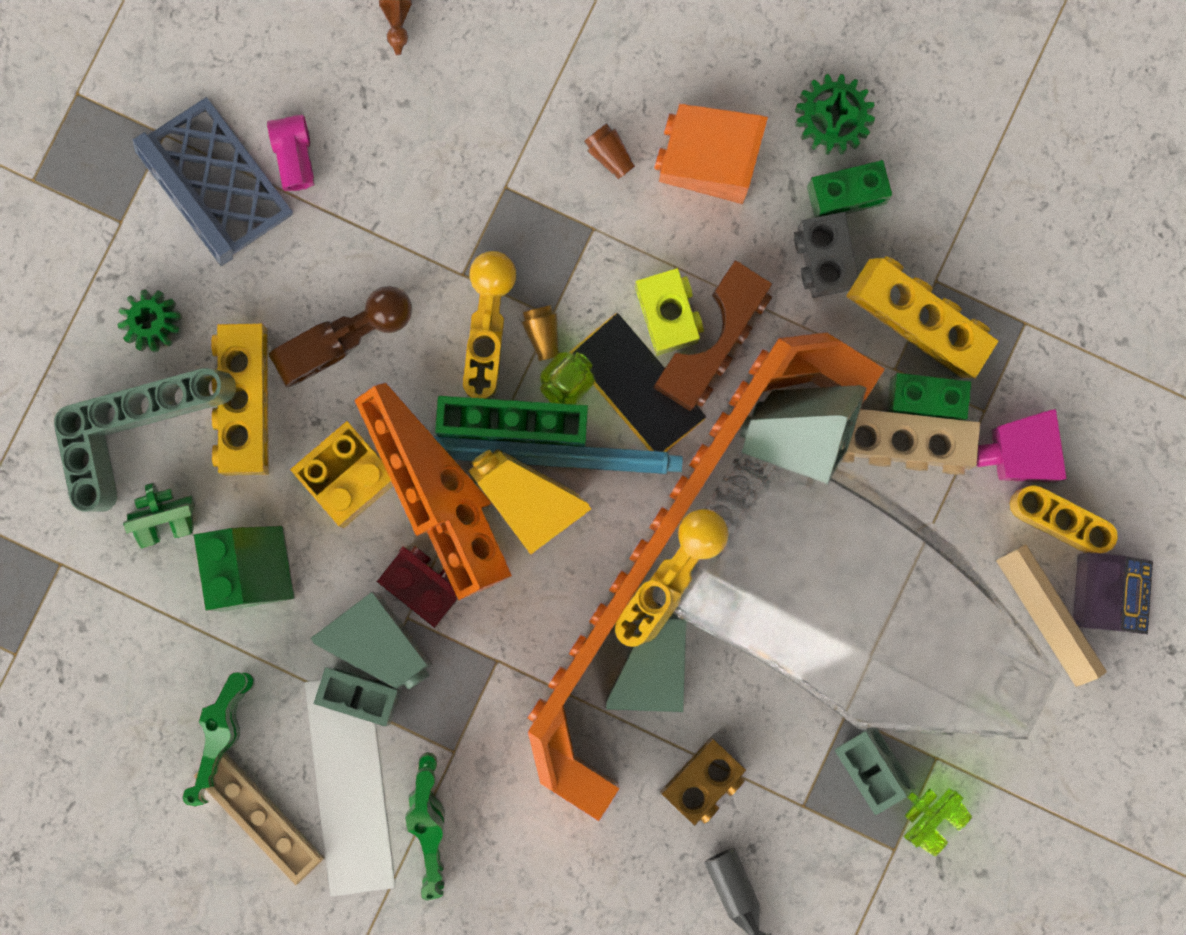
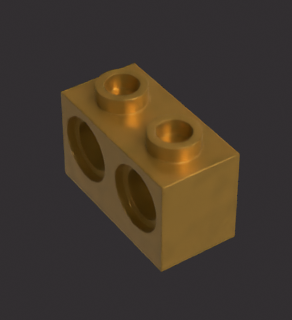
M711 737L660 792L694 826L700 820L705 824L719 810L720 807L716 804L717 801L725 793L732 796L745 782L742 775L746 769ZM718 759L726 761L729 767L727 776L721 780L710 778L708 774L709 765ZM696 787L702 790L703 800L697 807H687L682 801L683 793L688 788Z

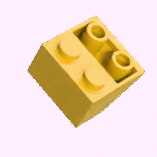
M348 421L343 423L290 469L334 522L343 529L393 487L381 458Z

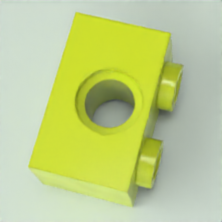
M678 268L635 281L636 294L656 356L698 344L700 340L699 333L704 332L699 312H692L688 298L693 297L688 277H681ZM666 303H673L679 307L681 315L675 320H668L662 316L660 308Z

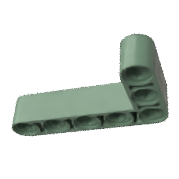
M202 368L61 408L54 418V427L72 505L82 512H106L116 503L117 489L105 436L225 404L234 397L236 392L234 378L224 371ZM213 378H215L217 381V389L215 393L211 395L209 392V383ZM181 387L183 397L180 403L177 404L175 393ZM147 397L149 406L147 411L143 413L141 404L143 399ZM113 406L115 410L114 419L110 422L108 418L109 409ZM80 416L81 426L77 431L75 427L76 418ZM87 451L89 455V462L85 467L83 464V456L84 453ZM93 488H95L97 492V497L94 503L91 501L90 493Z

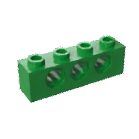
M438 396L435 433L438 437L585 447L588 405Z

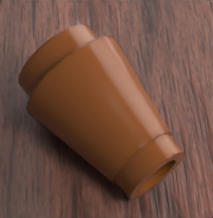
M607 123L584 141L589 148L587 152L614 174L618 180L635 167L616 128L612 130Z

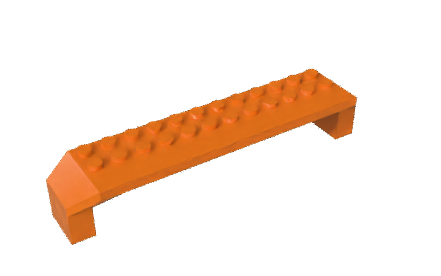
M828 332L779 338L770 352L762 349L748 371L749 374L754 376L750 384L744 380L741 382L728 403L734 409L730 415L722 412L709 433L714 438L713 442L709 447L702 443L690 462L689 466L695 469L689 479L684 475L681 476L669 495L670 498L675 500L669 511L664 507L660 509L649 527L655 531L649 542L641 539L630 556L629 560L635 563L628 574L621 570L609 589L610 592L615 594L609 605L606 606L600 603L589 620V623L595 627L587 638L582 635L579 636L568 653L574 657L572 663L567 670L560 666L548 687L554 690L546 702L540 698L527 719L532 721L533 724L528 730V735L540 784L597 821H600L619 791V784L574 755L564 703L762 392L813 382L821 388L860 385L867 388L863 398L864 402L885 368Z

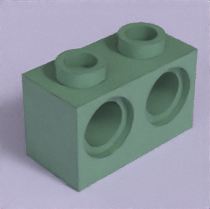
M325 667L313 704L387 727L391 724L402 689H396L390 685L337 668Z
M875 724L850 738L834 750L875 816L908 797L915 789Z

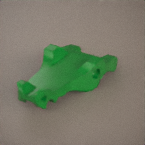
M235 672L230 674L215 704L202 708L199 724L205 734V745L195 786L187 788L183 793L182 798L186 805L196 807L209 803V800L204 795L206 788L216 786L214 777L218 773L219 763L225 753L240 737V726L236 719V710L245 694L255 685V679L249 673Z
M430 752L423 753L419 758L416 789L409 794L410 809L405 816L407 831L419 839L423 851L426 874L422 878L421 897L426 901L444 896L442 889L445 886V882L441 881L443 879L441 872L444 870V865L440 861L441 854L439 850V843L443 836L445 809L431 790L435 782L434 771L437 767V757Z

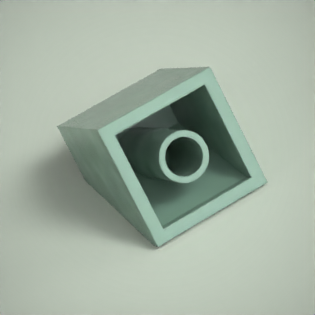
M856 385L772 390L764 402H757L752 417L748 415L743 423L740 437L745 438L742 453L828 484L847 454L867 388Z
M375 592L369 593L310 638L318 647L396 689L404 686L408 690L414 688L429 676L426 669L432 665L431 661L382 596Z
M673 612L652 641L631 647L606 698V709L683 712L686 620L678 619V612Z

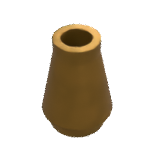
M551 305L524 311L525 321L521 323L537 353L538 361L560 356L558 350L557 313L553 314Z

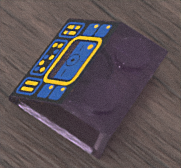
M1090 552L1078 554L1073 619L1080 629L1148 635L1153 561L1129 556Z

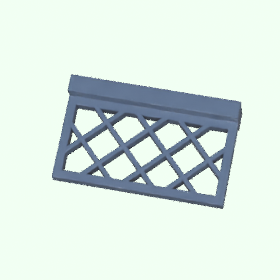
M207 97L147 135L144 132L133 139L135 153L221 267L231 261L235 253L293 215V211ZM206 111L213 120L212 132L191 130L192 119ZM186 123V128H179ZM217 127L220 129L223 135L216 134ZM168 134L184 136L181 153L165 150L159 140ZM189 137L210 140L207 157L186 154ZM215 141L232 145L235 149L233 162L212 158ZM239 156L245 164L238 163ZM172 159L180 160L178 167ZM185 161L205 164L203 182L186 179L183 175ZM210 166L232 169L229 186L208 183ZM236 170L253 173L256 177L255 191L234 187ZM260 184L262 185V187L265 189V191H266L267 193H265V192H259V190H260ZM194 188H199V189H201L200 196L198 195V193L195 191ZM206 190L227 193L224 211L207 207L204 203ZM232 194L253 198L250 215L229 212ZM258 199L274 201L280 212L271 218L255 216ZM216 217L223 218L222 225L219 223ZM228 219L249 222L247 234L234 242L226 232ZM254 223L261 224L255 229H253Z

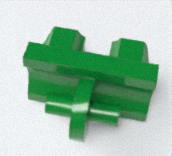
M153 482L145 485L146 496L134 499L136 508L141 510L127 513V521L123 522L126 534L133 532L140 548H145L160 542L161 537L157 525L169 522L174 538L191 535L194 531L192 513L195 504L192 495L169 501L174 499L171 488L159 492Z

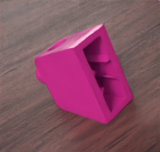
M1056 409L998 426L992 429L993 443L978 445L976 466L996 465L1000 481L1055 483L1067 479Z

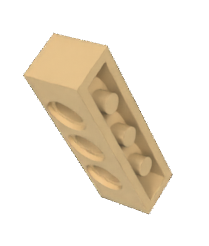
M860 409L847 454L842 462L854 463V457L869 459V465L891 467V461L906 463L905 469L928 471V465L943 467L942 473L965 475V469L970 470L976 467L980 422ZM864 428L870 431L873 437L870 447H862L856 442L855 432L857 429ZM901 432L908 437L909 447L907 451H899L893 446L892 436L894 433ZM932 436H937L944 440L946 450L943 455H936L930 450L929 441Z

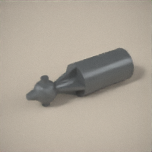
M736 849L725 850L704 861L728 917L748 935H767L759 931L760 903Z

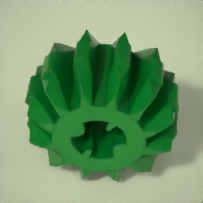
M146 289L141 290L140 301L132 295L128 296L127 300L132 307L130 310L124 307L119 309V313L127 317V319L117 324L120 330L127 331L123 337L124 341L128 344L135 342V348L141 352L146 349L147 345H149V348L154 353L159 352L160 340L168 347L171 346L173 342L167 335L170 332L173 334H180L181 332L179 327L172 324L182 319L181 313L172 311L176 306V302L172 298L164 301V293L159 290L152 297ZM148 314H152L157 318V320L151 322V328L143 324V322L149 320Z

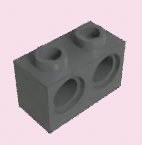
M845 212L801 220L798 232H794V243L797 254L803 253L806 267L801 268L804 289L811 290L812 298L849 291L858 278V272ZM817 230L826 232L830 237V244L827 246L817 245L812 239V233ZM822 266L833 267L838 274V279L834 282L823 280L819 269Z

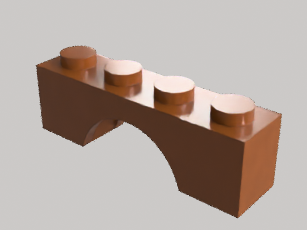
M735 260L712 294L722 316V330L716 344L698 354L675 353L653 388L689 411L696 404L702 408L713 391V388L708 386L715 373L722 376L733 360V357L729 356L728 353L736 342L741 346L753 327L747 324L754 312L761 315L773 296L767 293L772 283Z

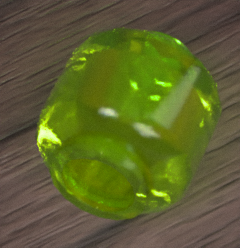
M560 352L540 373L541 393L551 403L577 404L594 385L591 362L578 352L575 355L569 352Z

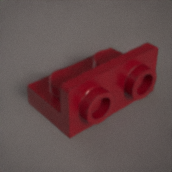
M414 545L411 550H408L402 546L398 551L399 554L376 582L432 627L436 628L458 598L444 568L438 574L428 566L432 559Z

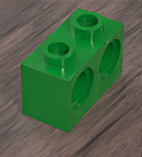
M884 160L811 177L807 185L814 217L841 212L850 214L886 205L892 197Z
M896 373L890 378L887 412L966 420L968 419L971 381Z

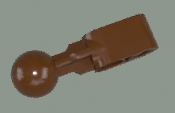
M394 286L380 287L369 295L363 312L352 318L342 316L332 323L330 321L320 323L278 346L268 355L286 388L295 386L345 358L348 355L347 351L360 345L361 338L375 329L383 333H395L403 329L411 319L412 303L403 290Z

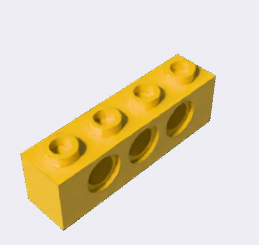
M887 256L869 259L846 297L960 378H976L999 342L988 334L990 328L979 320H969L960 313L962 308L955 302L946 298L941 300L931 293L933 290L932 286L917 277L912 279L903 273L904 267L898 261ZM894 285L900 291V299L897 304H894L890 297V292ZM923 307H926L929 313V319L925 325L921 322L919 316ZM952 327L957 331V341L954 345L949 341V331Z
M262 323L217 324V334H213L211 338L212 355L217 357V370L227 372L234 378L236 392L246 391L248 402L241 409H233L231 400L225 404L218 405V408L212 409L213 430H218V445H213L212 447L213 467H218V473L224 476L269 475L268 329ZM237 355H246L248 358L247 367L241 372H233L231 370L232 359ZM213 378L211 380L212 391L213 393H215L217 389V381L215 378ZM244 427L248 431V440L244 445L236 447L231 441L232 433L237 428Z

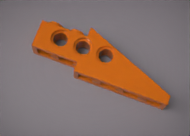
M387 383L376 385L356 398L354 401L416 536L428 533L458 600L488 589L511 577L512 575L482 511L483 508L491 504L484 493Z

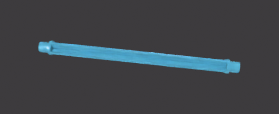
M434 437L454 460L473 461L487 450L493 453L499 449L527 465L667 474V471L682 472L683 456L668 455V452Z

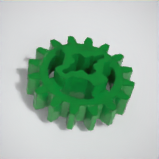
M826 74L822 85L814 79L810 83L811 92L807 90L801 92L800 99L804 103H797L795 112L803 116L796 119L795 126L805 127L801 139L805 140L811 137L814 140L811 147L813 150L821 144L825 146V155H829L833 147H837L840 155H843L847 150V144L854 149L858 148L860 145L858 136L864 139L868 137L870 131L865 126L873 125L875 117L867 113L873 110L875 104L874 102L864 101L869 93L868 89L861 90L860 92L856 90L857 79H854L850 84H846L844 74H840L837 82H832L830 75ZM831 93V96L825 101L817 100V102H814L821 95ZM846 96L854 102L855 106L850 104ZM835 102H837L836 109L838 110L839 119L833 127L832 113L830 111L833 109ZM813 122L818 123L824 133L819 131ZM852 127H856L847 135L838 137L839 132L844 128L852 129Z

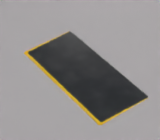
M615 313L568 353L572 361L649 451L667 452L706 419V416L697 405L689 411L653 388L665 368L618 313Z

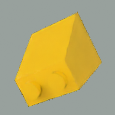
M499 449L493 453L487 450L472 461L474 467L468 470L530 554L534 553L591 510L589 504L571 488Z

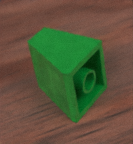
M283 526L227 528L193 534L206 611L223 612L295 599Z

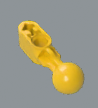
M488 251L480 254L472 262L469 271L471 285L479 293L478 310L471 315L463 375V388L469 398L492 399L498 387L505 319L500 314L501 297L513 288L516 281L514 263L507 255L498 251ZM483 338L492 340L495 344L494 352L488 357L476 355L474 346L478 340ZM472 362L481 366L494 364L493 370L485 368V381L491 383L490 388H483L482 394H477L475 387L470 386L471 381H477L479 376V368L472 367Z
M699 509L689 513L682 520L678 531L681 547L672 559H665L651 579L638 589L615 624L616 636L622 644L635 647L652 641L678 607L681 595L692 581L691 571L700 559L713 558L723 551L729 534L726 522L719 514L712 510ZM656 586L663 589L666 594V602L663 607L657 605L653 600V590ZM644 618L638 627L642 633L636 634L634 631L637 626L633 621Z

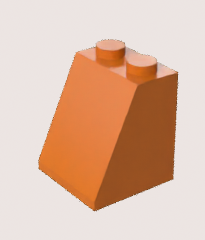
M679 104L677 114L669 113L664 131V135L670 136L667 149L660 148L654 169L661 171L659 182L743 204L750 186L768 117Z

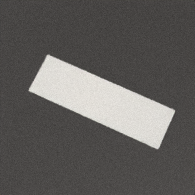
M369 674L359 675L370 679ZM321 680L305 682L330 896L395 888L375 723L313 704Z

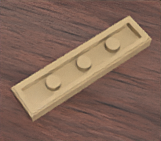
M1025 544L997 559L996 562L1076 687L1099 679L1107 673L1028 546Z
M225 753L219 763L218 773L214 777L216 786L206 788V790L295 885L299 884L325 857L235 761Z

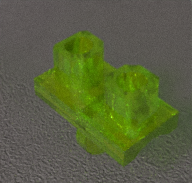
M930 788L921 798L911 792L906 798L913 806L904 816L913 823L921 813L924 815L903 837L914 847H920L936 857L948 844V841L935 830L939 824L945 819L957 831H960L972 819L967 808L961 803L964 798L957 791L948 788L929 808L928 806L937 798V795Z

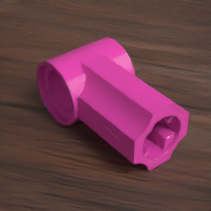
M304 114L267 121L273 153H276L282 189L284 191H300L314 186V175L308 151L310 137Z

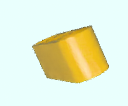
M1033 485L1021 488L1011 496L1009 502L1010 510L1016 518L1086 554L1106 553L1112 550L1117 543V530L1109 521L1040 486ZM1026 493L1032 494L1037 500L1038 506L1034 513L1027 512L1022 505V499ZM1060 510L1065 511L1070 517L1071 523L1067 530H1062L1056 524V514ZM1094 527L1098 528L1103 534L1104 540L1100 547H1095L1089 540L1090 531Z

